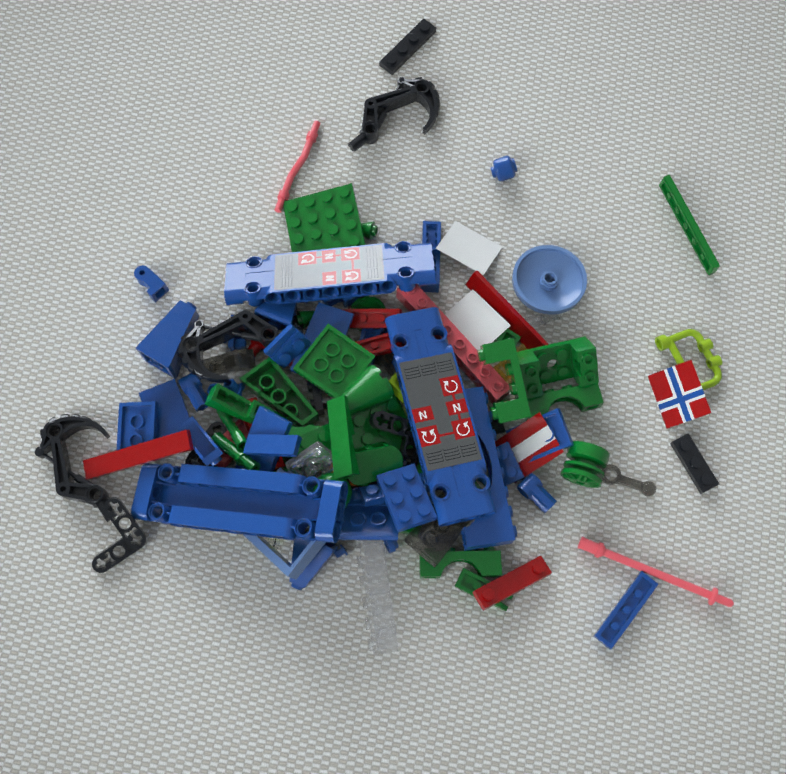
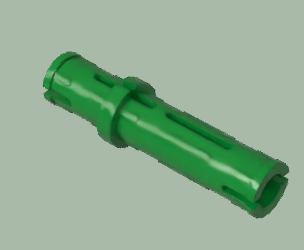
M216 432L211 439L214 443L232 457L237 465L247 470L259 471L260 463L252 459L250 455L244 454V450H238L236 445L222 433Z

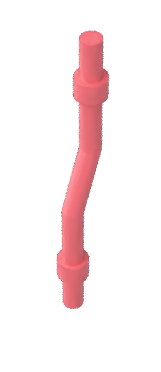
M314 121L311 131H308L307 141L302 154L288 173L283 189L278 194V202L274 209L278 213H281L284 201H288L289 190L293 180L307 160L313 143L317 140V132L320 127L319 121Z

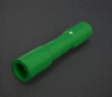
M216 410L222 423L225 424L231 434V438L238 450H244L247 439L242 431L239 430L233 420V416Z

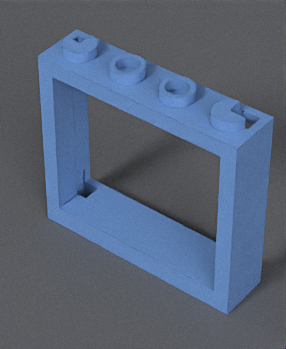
M279 468V469L276 471V472H280V473H291V474H295V473H294L293 471H291L290 469H289L288 471H285V470H283L282 468ZM244 535L287 577L295 580L326 543L323 541H311L294 563L291 564L263 537Z

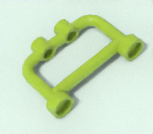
M686 329L668 337L664 334L656 337L655 344L660 351L669 348L677 365L685 361L674 342L689 336L694 337L697 341L698 350L704 354L708 368L712 369L714 373L713 379L701 383L703 391L719 384L722 379V372L719 366L723 362L719 355L713 356L710 351L714 347L711 339H704L701 333L694 329Z

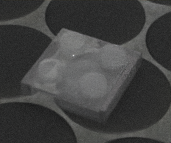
M317 441L285 464L287 469L293 474L303 475L307 478L311 476L318 478L323 474L333 471L332 451Z

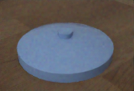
M541 245L527 250L519 257L513 269L512 285L519 300L531 310L549 315L561 314L574 308L582 299L587 287V274L581 261L570 251L554 245Z

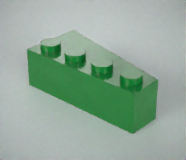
M270 357L239 378L246 389L278 413L286 416L297 427L313 425L319 421L316 410L280 366Z

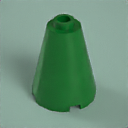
M374 365L367 367L341 395L347 396L351 415L393 398L394 392L390 382L386 377L383 379L379 375L382 371Z

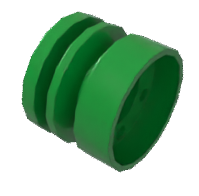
M573 441L574 445L568 448L566 454L570 460L564 462L561 476L580 486L590 488L601 487V478H604V472L601 469L607 467L610 453L606 449L592 443Z

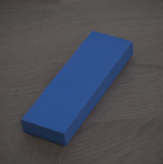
M248 434L243 453L255 456L297 457L302 438L299 435Z

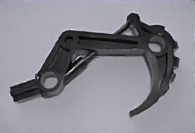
M399 77L395 91L366 99L362 127L359 135L348 143L350 150L355 152L365 143H376L378 131L387 117L386 113L414 102L421 104L429 114V120L423 127L422 132L425 135L434 125L440 110V97L438 91L435 90V85L431 81L422 79V77L415 79Z
M244 310L215 327L207 326L201 320L196 321L194 329L181 337L182 340L177 352L178 356L182 358V365L191 374L210 382L230 383L228 375L214 374L204 366L203 352L237 336H242V339L260 342L264 347H267L283 330H278V328L267 323L252 312ZM270 335L274 336L272 339H266ZM197 346L194 350H189L191 347Z
M62 414L59 419L55 417L50 418L49 422L40 430L42 440L40 447L35 449V455L41 459L46 458L53 463L57 494L68 500L93 505L94 508L98 507L105 520L109 522L110 519L104 511V504L110 498L108 492L80 474L76 475L72 472L66 440L76 432L85 429L97 430L107 439L111 436L100 424L86 416ZM60 429V433L54 436V432ZM50 451H52V457H53V458H51L50 456H48V453H49ZM97 491H101L100 497L94 500V494Z

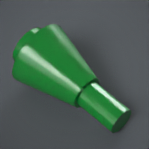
M374 221L361 223L364 237L371 240L374 236L376 237L378 227Z
M297 311L295 316L297 326H301L302 329L309 326L315 311Z

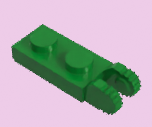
M463 568L454 587L474 597V590L491 581ZM502 602L494 605L503 611L508 609V606Z

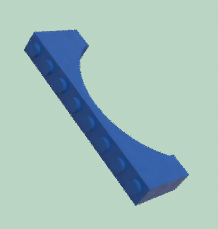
M483 386L467 388L465 392L487 464L490 480L489 487L497 513L475 519L469 526L463 527L461 536L464 551L512 544L516 540L515 537H517L516 526L512 525L511 517H513L511 505L508 506L507 501L509 497L508 488L504 486L503 482L505 477L504 469L499 464L500 450L495 445L496 432L491 426L492 413L487 408L488 395L484 393Z

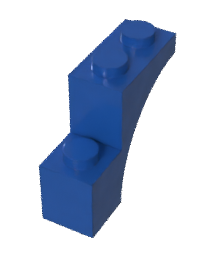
M193 416L177 427L179 432L190 430L194 451L206 466L209 464L214 466L222 460L221 455L223 452Z

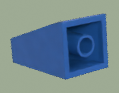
M181 300L136 347V350L146 362L175 380L182 366V358L178 356L177 352L182 340L181 337L194 329V323L199 318L196 306Z

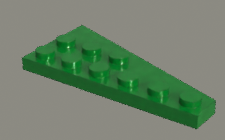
M395 395L386 402L351 415L355 435L352 436L354 448L385 441L400 450L402 437L377 430L369 422L371 414L376 411H385L407 419ZM376 417V420L379 421V423H388V421L380 419V417ZM398 420L393 423L395 431L401 429V423ZM329 423L300 435L302 440L298 451L299 459L332 455ZM408 445L406 447V449L414 450L413 446Z

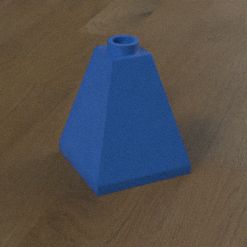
M265 301L255 309V315L278 328V330H284L290 323L294 326L298 303L270 305Z
M298 538L294 540L291 564L294 563L311 541ZM326 542L296 580L289 579V582L292 583L291 586L298 590L307 587L338 550L339 546L332 542Z

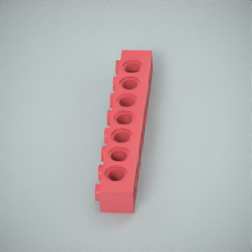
M417 284L412 291L408 292L401 291L399 287L397 288L396 298L409 312L437 307ZM439 309L443 326L447 330L448 343L453 347L459 368L477 387L483 386L484 393H487L488 400L492 404L503 400L510 393L508 383L490 364L484 365L483 361H479L477 349ZM434 335L436 339H442L440 335Z

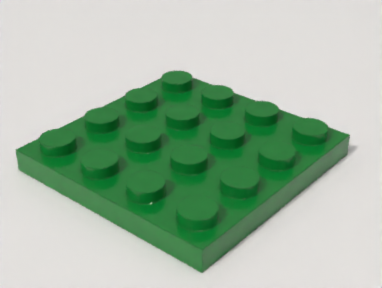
M352 183L284 201L283 207L292 252L366 245Z

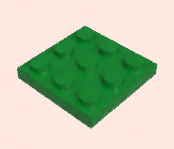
M327 324L293 367V370L335 399L340 397L365 369L371 365L375 355L330 324Z

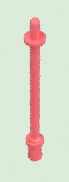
M583 536L579 541L578 549L592 553L596 558L607 557L708 598V604L711 606L715 602L727 607L734 605L733 600L718 594V588L714 587L709 591L608 550L602 542L597 543Z

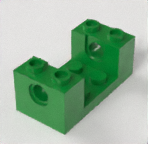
M586 336L517 352L527 399L543 396V384L574 378L580 387L599 383L596 347ZM550 360H556L554 366L547 367Z
M514 338L481 345L477 353L479 361H483L484 365L507 360V364H504L506 375L511 377L512 382L509 383L511 395H515V398L493 403V407L490 408L492 419L498 423H504L531 417Z

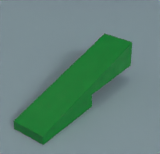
M219 383L211 388L204 404L251 424L254 421L259 406H264L288 420L286 416L257 400L251 402Z
M344 395L327 401L334 479L339 480L360 475L352 440L355 432L347 396Z

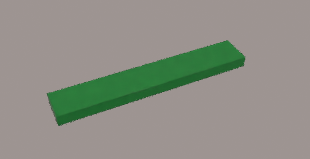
M670 174L666 175L660 182L659 187L706 273L712 275L718 270L720 264Z

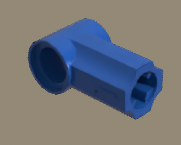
M190 373L178 380L196 412L208 408L207 405H204L208 396L196 375Z
M530 473L516 486L518 491L525 498L530 499L544 514L557 502L543 487L540 479L533 473Z

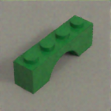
M598 383L582 387L579 385H566L556 391L548 389L543 391V396L527 399L531 417L539 412L541 415L549 412V408L558 402L572 403L581 412L598 409L604 403Z
M495 547L483 548L484 551H476V549L464 551V548L463 551H455V548H443V551L435 552V548H425L423 552H419L420 579L440 578L443 570L454 562L470 564L481 577H501V550H496Z

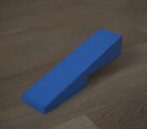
M423 221L422 243L431 242L436 285L420 286V288L424 292L439 293L440 251L436 247L441 242V222Z

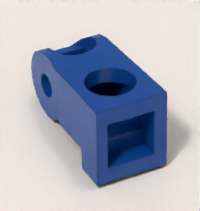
M141 265L135 269V278L140 285L148 288L147 293L155 303L169 291L167 285L147 266Z

